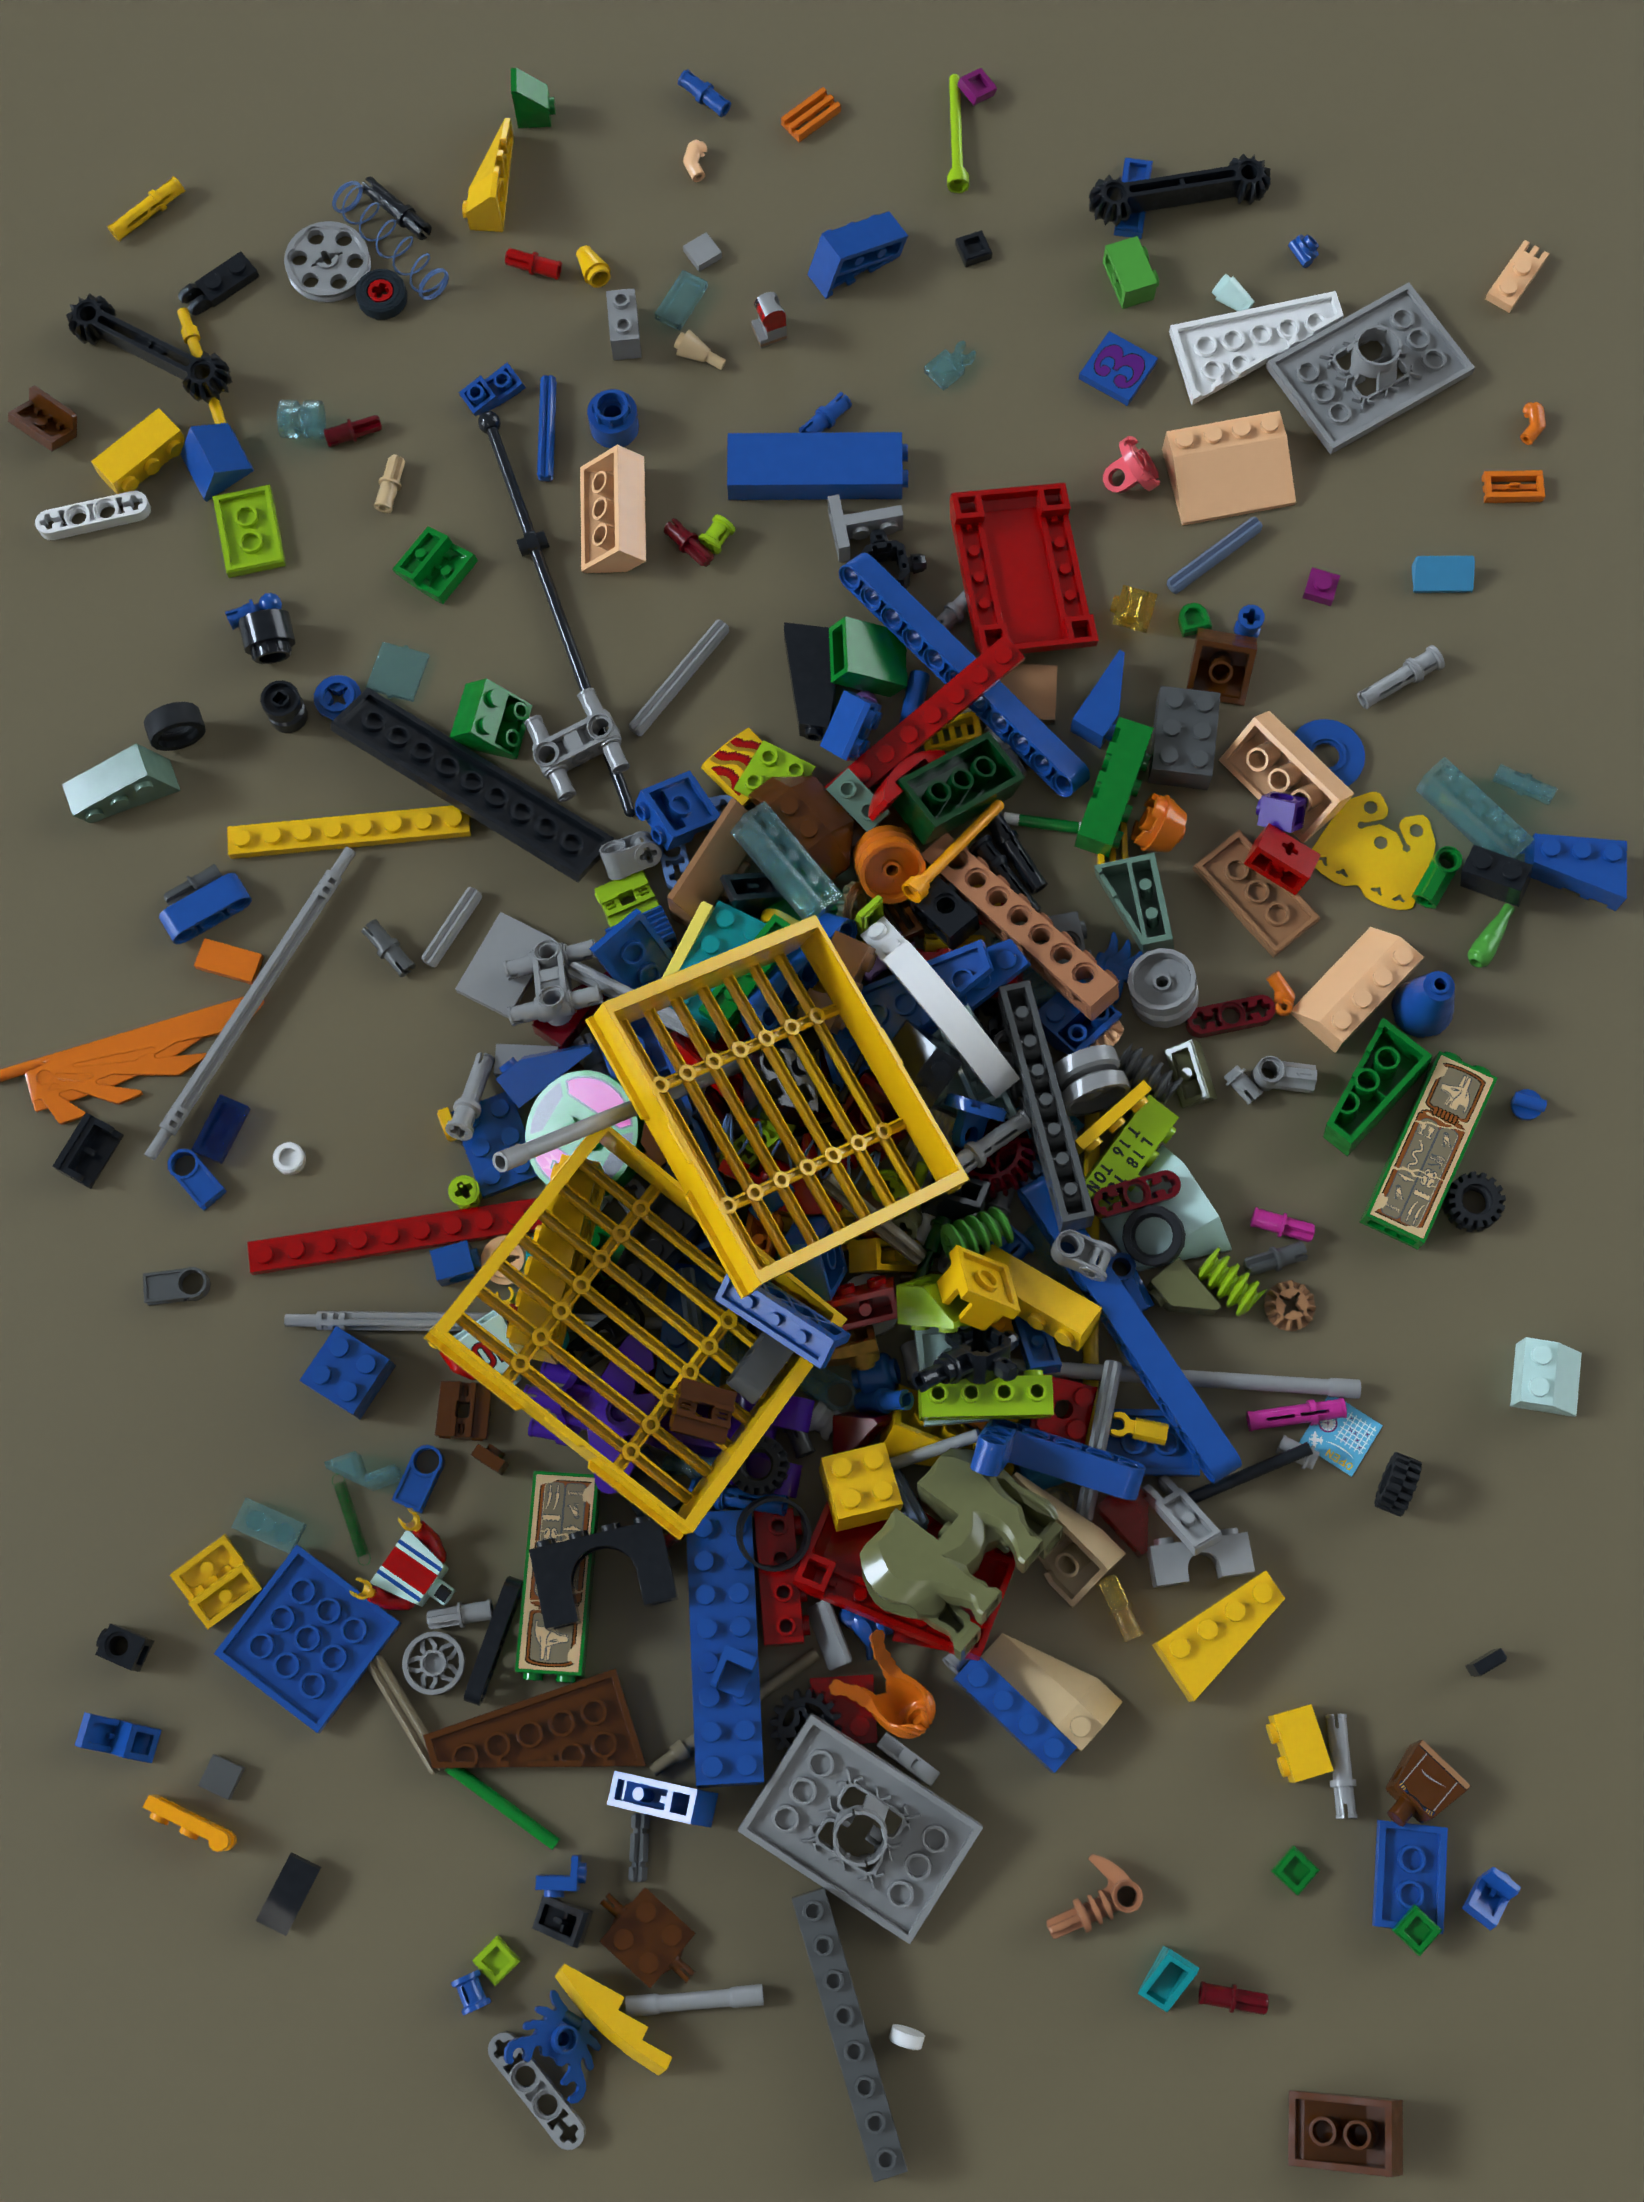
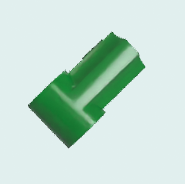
M1444 846L1436 852L1411 896L1416 903L1425 908L1436 909L1455 873L1462 864L1463 860L1460 851L1452 846ZM1439 859L1448 860L1452 868L1442 867Z

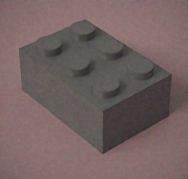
M1160 686L1155 707L1148 783L1208 790L1213 776L1221 693Z

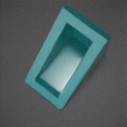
M1163 1945L1140 1986L1138 1994L1165 2012H1168L1197 1975L1200 1968Z

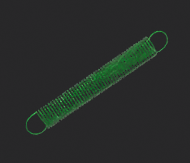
M346 1482L342 1483V1485L338 1484L336 1487L334 1486V1489L341 1504L344 1520L347 1521L345 1523L351 1535L352 1545L355 1546L353 1548L356 1549L355 1553L359 1558L363 1554H369L366 1551L368 1548L366 1547L362 1531H359L361 1528L355 1513L356 1511L353 1509L354 1506L350 1505H353V1503H350L352 1500H349L351 1497Z

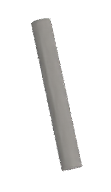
M977 1428L892 1457L890 1462L893 1471L942 1455L950 1448L959 1449L977 1443L980 1431Z

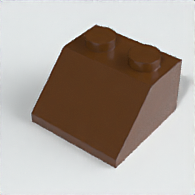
M1198 628L1186 689L1221 693L1220 702L1244 706L1257 653V638Z

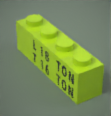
M1149 1094L1146 1097L1149 1102L1138 1112H1133L1085 1176L1090 1199L1101 1188L1141 1177L1138 1173L1143 1166L1149 1168L1158 1157L1159 1152L1156 1149L1161 1142L1166 1144L1175 1134L1177 1129L1173 1125L1179 1117ZM1130 1186L1128 1191L1131 1192L1136 1186ZM1102 1195L1103 1199L1098 1204L1100 1207L1105 1206L1107 1211H1109V1206L1120 1201L1119 1195L1109 1200L1105 1199L1104 1195Z

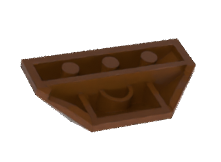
M815 776L771 777L748 795L750 800L826 886L850 868L854 820Z

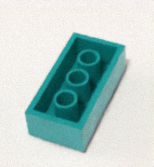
M718 901L680 970L753 941L766 923ZM699 995L684 1000L694 1020L699 1024V1029L703 1036L717 1044L721 1035L716 1025L699 1013V1007L703 1004Z

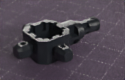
M882 529L871 532V544L866 545L861 552L868 553L877 562L886 561L887 557H891L892 561H897L900 573H898L896 580L905 589L909 586L910 572L916 574L927 569L925 555L910 554V557H907L905 546L897 540L888 541L887 535Z
M971 1326L964 1330L958 1328V1332L945 1333V1341L952 1347V1350L941 1353L938 1359L934 1361L933 1366L914 1372L912 1382L915 1388L922 1393L939 1383L956 1384L965 1378L975 1384H986L997 1378L1011 1381L1017 1377L1018 1368L1010 1360V1351L1019 1345V1336L1010 1330L1000 1332L992 1326H989L985 1331Z

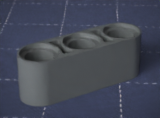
M762 1332L728 1377L726 1384L748 1402L754 1404L763 1395L794 1352L765 1332Z

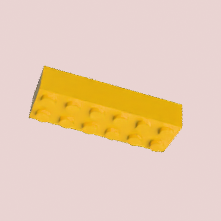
M562 1154L559 1164H554L551 1180L568 1160L569 1155ZM589 1160L604 1172L600 1162ZM577 1169L567 1184L600 1210L606 1190L580 1169ZM557 1194L546 1209L591 1244L596 1223L560 1194ZM543 1222L542 1225H537L533 1240L580 1276L584 1270L587 1258ZM528 1256L524 1274L559 1302L570 1286L533 1256ZM519 1288L515 1300V1306L518 1307L517 1312L539 1328L550 1312ZM560 1322L550 1335V1338L561 1347L563 1346L568 1328L563 1322ZM511 1323L508 1324L506 1338H509V1344L519 1354L530 1338ZM542 1348L532 1358L533 1360L558 1364V1361Z

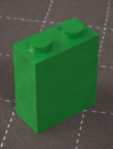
M847 616L829 627L831 683L862 691H870L871 693L886 697H892L907 687V647L887 627Z

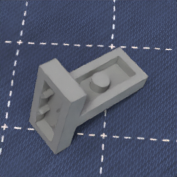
M839 494L828 496V514L839 562L850 560L849 539H865L871 535L873 530L882 529L886 535L903 530V511L901 505L843 515Z

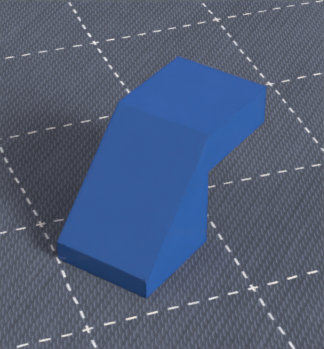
M84 1712L75 1746L110 1753L122 1758L152 1763L162 1730Z

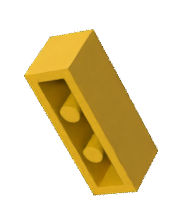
M158 408L91 462L98 475L116 494L134 491L141 482L150 475L156 474L170 459L180 455L185 438L181 430Z

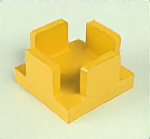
M956 1245L949 1252L951 1266L938 1279L937 1285L943 1304L949 1305L958 1294L960 1299L969 1302L966 1308L959 1314L961 1323L985 1331L992 1323L996 1324L1002 1316L1013 1320L1021 1312L1008 1265L959 1245Z

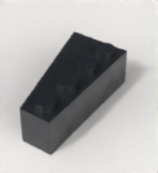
M667 1162L664 1170L674 1179L677 1180L675 1174L673 1173L671 1167ZM660 1193L651 1204L650 1210L692 1244L703 1232L696 1220L664 1194ZM640 1219L637 1222L631 1236L673 1268L684 1253ZM627 1248L624 1249L617 1266L652 1293L664 1278ZM612 1279L620 1288L627 1292L637 1302H639L641 1305L643 1304L639 1299H637L634 1295H632L629 1291H627L624 1287H622L619 1283Z

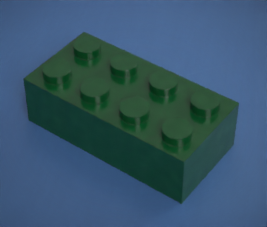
M988 731L899 779L896 784L903 792L894 801L892 806L924 846L982 814L995 800L1003 802L1012 797L1025 777Z

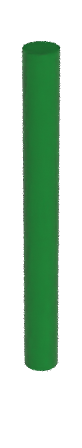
M465 1768L445 1769L446 1773L551 1850L560 1841V1838Z

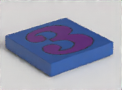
M1109 331L1079 373V379L1128 406L1156 366L1158 358Z

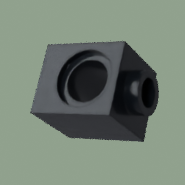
M110 1623L108 1629L104 1628L97 1639L96 1646L98 1649L95 1655L128 1670L140 1672L154 1640L120 1625ZM125 1637L128 1641V1649L123 1655H119L116 1651V1644L121 1638Z

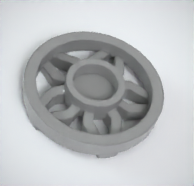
M432 1631L417 1636L408 1645L403 1655L402 1669L405 1679L413 1689L423 1694L439 1695L448 1692L457 1685L464 1673L465 1655L462 1647L452 1636L443 1632ZM432 1637L444 1638L449 1643L442 1645L437 1650V1643ZM425 1639L432 1645V1650L426 1651ZM420 1643V1652L423 1655L410 1658L411 1652ZM454 1646L455 1648L452 1653L446 1657L444 1651ZM457 1653L459 1657L458 1670L453 1664H448V1661L453 1660ZM420 1661V1668L409 1667V1664ZM447 1668L455 1674L454 1678L444 1674ZM410 1672L418 1674L423 1672L421 1686L413 1680ZM431 1676L433 1677V1682L427 1689V1677ZM438 1676L442 1680L450 1682L440 1689H434L438 1683Z

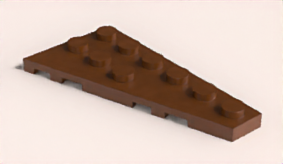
M616 1668L423 1735L432 1768L646 1766Z

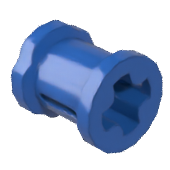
M1256 605L1244 606L1238 614V620L1234 626V634L1258 638L1261 626L1265 620L1263 610Z
M479 1969L450 1982L452 1987L457 1988L464 2008L461 2011L463 2016L492 2002L490 1997H486L479 1980L481 1975Z

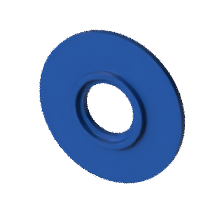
M1319 719L1308 722L1296 730L1294 735L1312 752L1321 744H1329L1336 748L1339 753V760L1337 764L1329 767V769L1346 786L1349 787L1358 779L1365 764V750L1359 736L1350 727L1335 720Z

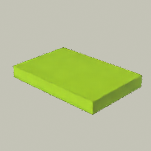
M270 484L212 496L226 573L229 578L286 566Z

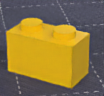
M1312 1704L1268 1716L1270 1723L1266 1724V1730L1271 1743H1277L1281 1757L1277 1758V1764L1283 1778L1288 1777L1289 1783H1295L1334 1771Z

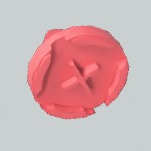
M1127 436L1119 442L1122 457L1110 464L1104 471V485L1112 492H1126L1138 483L1150 492L1161 483L1158 479L1159 473L1153 460L1143 448L1139 450L1135 446L1138 440L1133 436ZM1117 470H1122L1125 475V480L1120 486H1115L1112 481V476Z

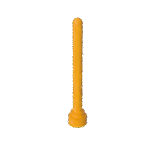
M995 800L921 875L911 876L902 885L904 895L912 902L920 903L928 895L930 883L1003 810L1004 803L1001 800Z

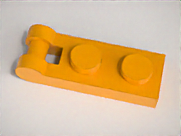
M148 1795L142 1807L151 1812L149 1817L156 1822L168 1825L171 1821L181 1826L179 1830L181 1834L197 1840L199 1836L207 1839L209 1847L213 1851H228L236 1844V1835L231 1830L160 1795Z

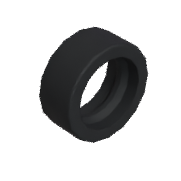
M173 702L162 705L150 712L143 722L151 746L161 751H173L188 747L200 740L206 732L199 707L189 702Z
M1148 1205L1138 1208L1129 1215L1123 1226L1122 1240L1125 1250L1132 1259L1143 1265L1159 1267L1171 1263L1180 1255L1185 1245L1186 1233L1182 1221L1175 1213L1162 1206ZM1151 1217L1165 1220L1170 1225L1173 1233L1172 1243L1169 1248L1157 1255L1143 1252L1138 1247L1135 1239L1138 1225L1143 1220Z

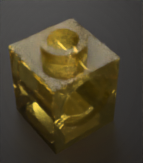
M1123 585L1121 595H1114L1110 612L1115 613L1113 624L1147 633L1158 594Z

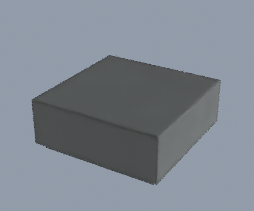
M213 1754L198 1786L227 1800H231L245 1767L217 1754Z

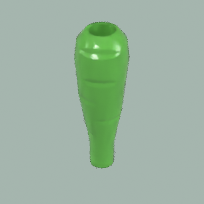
M1504 904L1498 915L1488 924L1470 947L1467 957L1470 964L1474 967H1486L1494 958L1508 921L1515 911L1512 905Z

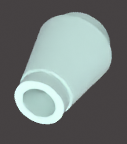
M1227 274L1220 279L1211 292L1216 296L1215 300L1236 311L1250 309L1255 303V300L1251 298L1237 279Z

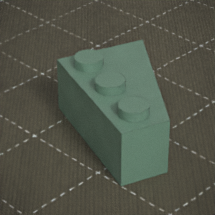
M137 743L62 784L72 815L89 823L98 822L103 818L181 791L171 761Z
M1155 852L1094 865L1096 878L1142 953L1144 954L1147 951L1158 948L1174 949L1173 936Z

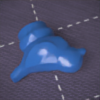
M841 1608L838 1613L839 1621L844 1626L850 1628L863 1642L867 1660H873V1650L869 1640L871 1633L876 1629L883 1630L885 1638L887 1635L893 1634V1629Z

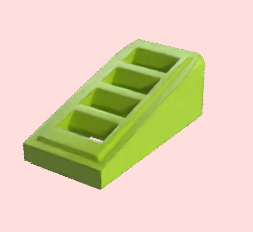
M880 895L873 898L857 913L854 920L857 924L856 940L864 941L860 935L884 916L883 898Z

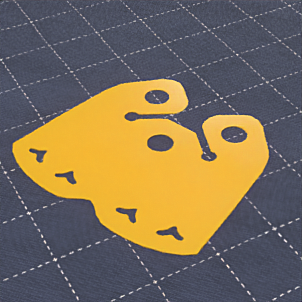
M1368 792L1351 798L1333 817L1313 846L1312 850L1321 854L1320 857L1327 858V866L1323 864L1322 860H1318L1315 868L1329 880L1339 885L1358 886L1367 899L1378 905L1396 910L1412 909L1415 900L1411 896L1427 870L1435 852L1436 842L1430 821L1424 815L1409 816L1401 820L1399 824L1400 831L1406 844L1410 846V851L1405 852L1397 832L1381 824L1366 826L1363 829L1358 827L1359 822H1373L1387 817L1388 807L1382 795L1378 792ZM1366 802H1374L1377 805V811L1373 814L1367 813L1364 809ZM1412 825H1420L1423 829V834L1419 837L1411 835L1410 827ZM1381 836L1387 840L1388 844L1385 848L1379 849L1375 846L1374 840L1377 837ZM1344 869L1348 877H1345L1342 873L1337 874L1336 871ZM1380 887L1382 895L1380 896L1377 891H1372L1371 888ZM1398 895H1401L1402 899L1405 900V902H1402L1400 900L1394 901L1392 899L1397 897Z

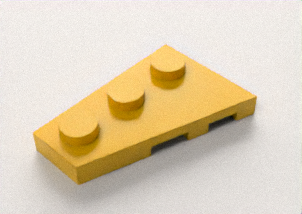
M1145 1080L1139 1083L1074 1141L1078 1155L1084 1150L1090 1154L1103 1142L1100 1138L1101 1135L1107 1130L1113 1134L1126 1122L1123 1116L1130 1110L1134 1113L1138 1112L1149 1102L1145 1096L1152 1088Z

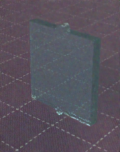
M382 642L366 689L370 688L377 693L385 694L389 699L396 697L413 702L428 663L429 654L409 649L407 645L401 647Z

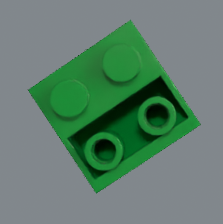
M487 678L466 683L450 738L473 751L517 759L526 730L524 722L529 718L533 705Z

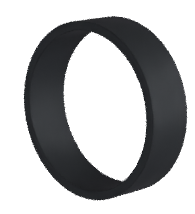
M764 1496L751 1502L742 1511L736 1526V1540L743 1556L756 1567L772 1572L783 1571L796 1565L805 1556L811 1542V1526L805 1512L793 1501L781 1496ZM780 1501L788 1503L797 1510L804 1526L803 1541L799 1550L788 1561L778 1565H764L754 1561L747 1553L743 1542V1528L748 1516L758 1506L767 1502Z

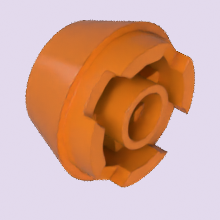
M1153 793L1143 805L1147 808L1143 812L1140 821L1135 820L1131 832V840L1140 846L1142 851L1169 853L1182 840L1185 834L1187 813L1169 795L1161 796Z

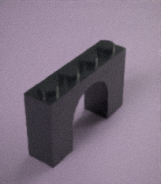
M648 1515L634 1518V1524L621 1527L620 1522L601 1526L602 1532L589 1535L588 1530L569 1534V1540L556 1543L555 1538L536 1542L537 1548L529 1549L545 1629L551 1631L581 1623L574 1590V1576L579 1564L585 1557L602 1549L618 1550L631 1558L636 1567L645 1607L679 1600L663 1527Z

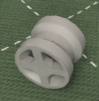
M820 1400L812 1413L809 1431L820 1433L821 1438L828 1441L833 1433V1415L841 1414L842 1412L828 1409L827 1404Z

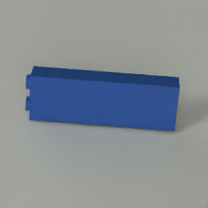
M902 432L728 433V500L828 499V496L838 494L840 499H902L903 488H908V470H903L902 463L908 462V444H902Z

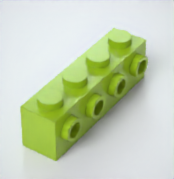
M1025 1370L1023 1375L1017 1376L1011 1381L997 1378L986 1384H975L965 1378L956 1384L939 1383L926 1392L921 1393L918 1390L919 1421L1051 1418L1054 1415L1052 1375H1043V1370Z

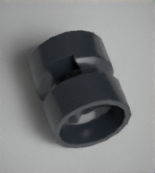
M284 680L274 681L263 689L260 702L269 721L277 731L293 733L305 725L308 719V711L297 688L292 683Z

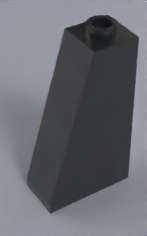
M784 622V642L799 736H803L811 741H820L823 739L832 719L837 684L831 683L829 628Z

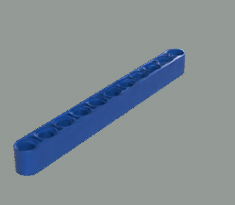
M860 553L840 567L839 578L842 584L944 684H947L976 659L958 639L871 555ZM1001 681L969 706L1058 795L1069 797L1089 781L1090 771L1086 764Z
M1043 1174L1018 1189L1017 1193L1021 1203L1052 1247L1060 1232ZM1085 1228L1075 1230L1083 1235L1090 1237ZM1068 1242L1060 1243L1061 1249L1065 1253H1075L1072 1244ZM1108 1264L1106 1269L1107 1278L1104 1282L1089 1279L1081 1273L1065 1267L1085 1298L1102 1307L1101 1322L1207 1479L1212 1483H1216L1240 1468L1242 1461L1237 1451L1111 1266Z

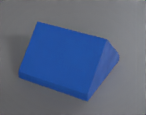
M228 423L190 427L180 455L206 502L213 498L212 496L218 495L254 471Z

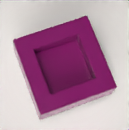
M982 68L960 77L957 84L973 106L993 97L997 91L996 85Z
M1312 567L1302 598L1331 606L1340 575Z

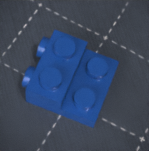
M690 770L640 790L635 802V813L638 819L647 821L652 828L651 836L653 841L657 845L662 844L667 851L692 841L695 834L713 827L720 816V813Z

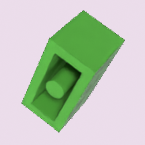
M1138 236L1105 245L1103 265L1122 309L1154 300L1156 288L1159 286V277L1156 270L1151 269L1148 250L1145 246L1141 245Z

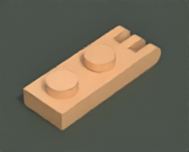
M1527 240L1523 241L1485 298V300L1508 313L1511 312L1550 254L1544 251L1540 258L1535 257L1540 249L1536 245H1534L1529 253L1526 252L1530 244Z

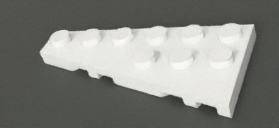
M1336 291L1170 325V337L1191 406L1267 364V361L1342 320L1344 315Z

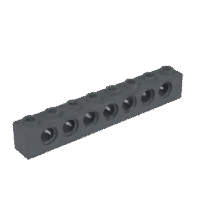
M1030 980L999 986L997 1004L1016 1074L1020 1078L1018 1080L1028 1117L1032 1123L1031 1129L1059 1232L1091 1227L1095 1214Z
M822 1887L792 1897L793 1906L874 2183L908 2172L826 1890Z

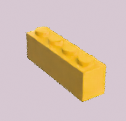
M992 1244L990 1251L985 1252L983 1256L1008 1265L1021 1310L1017 1316L1027 1321L1032 1328L1042 1330L1051 1335L1061 1345L1071 1347L1079 1352L1098 1326L1102 1307Z

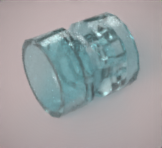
M281 399L277 409V424L280 437L298 439L303 434L306 439H323V429L326 428L323 402L319 400H305L301 405L297 400Z

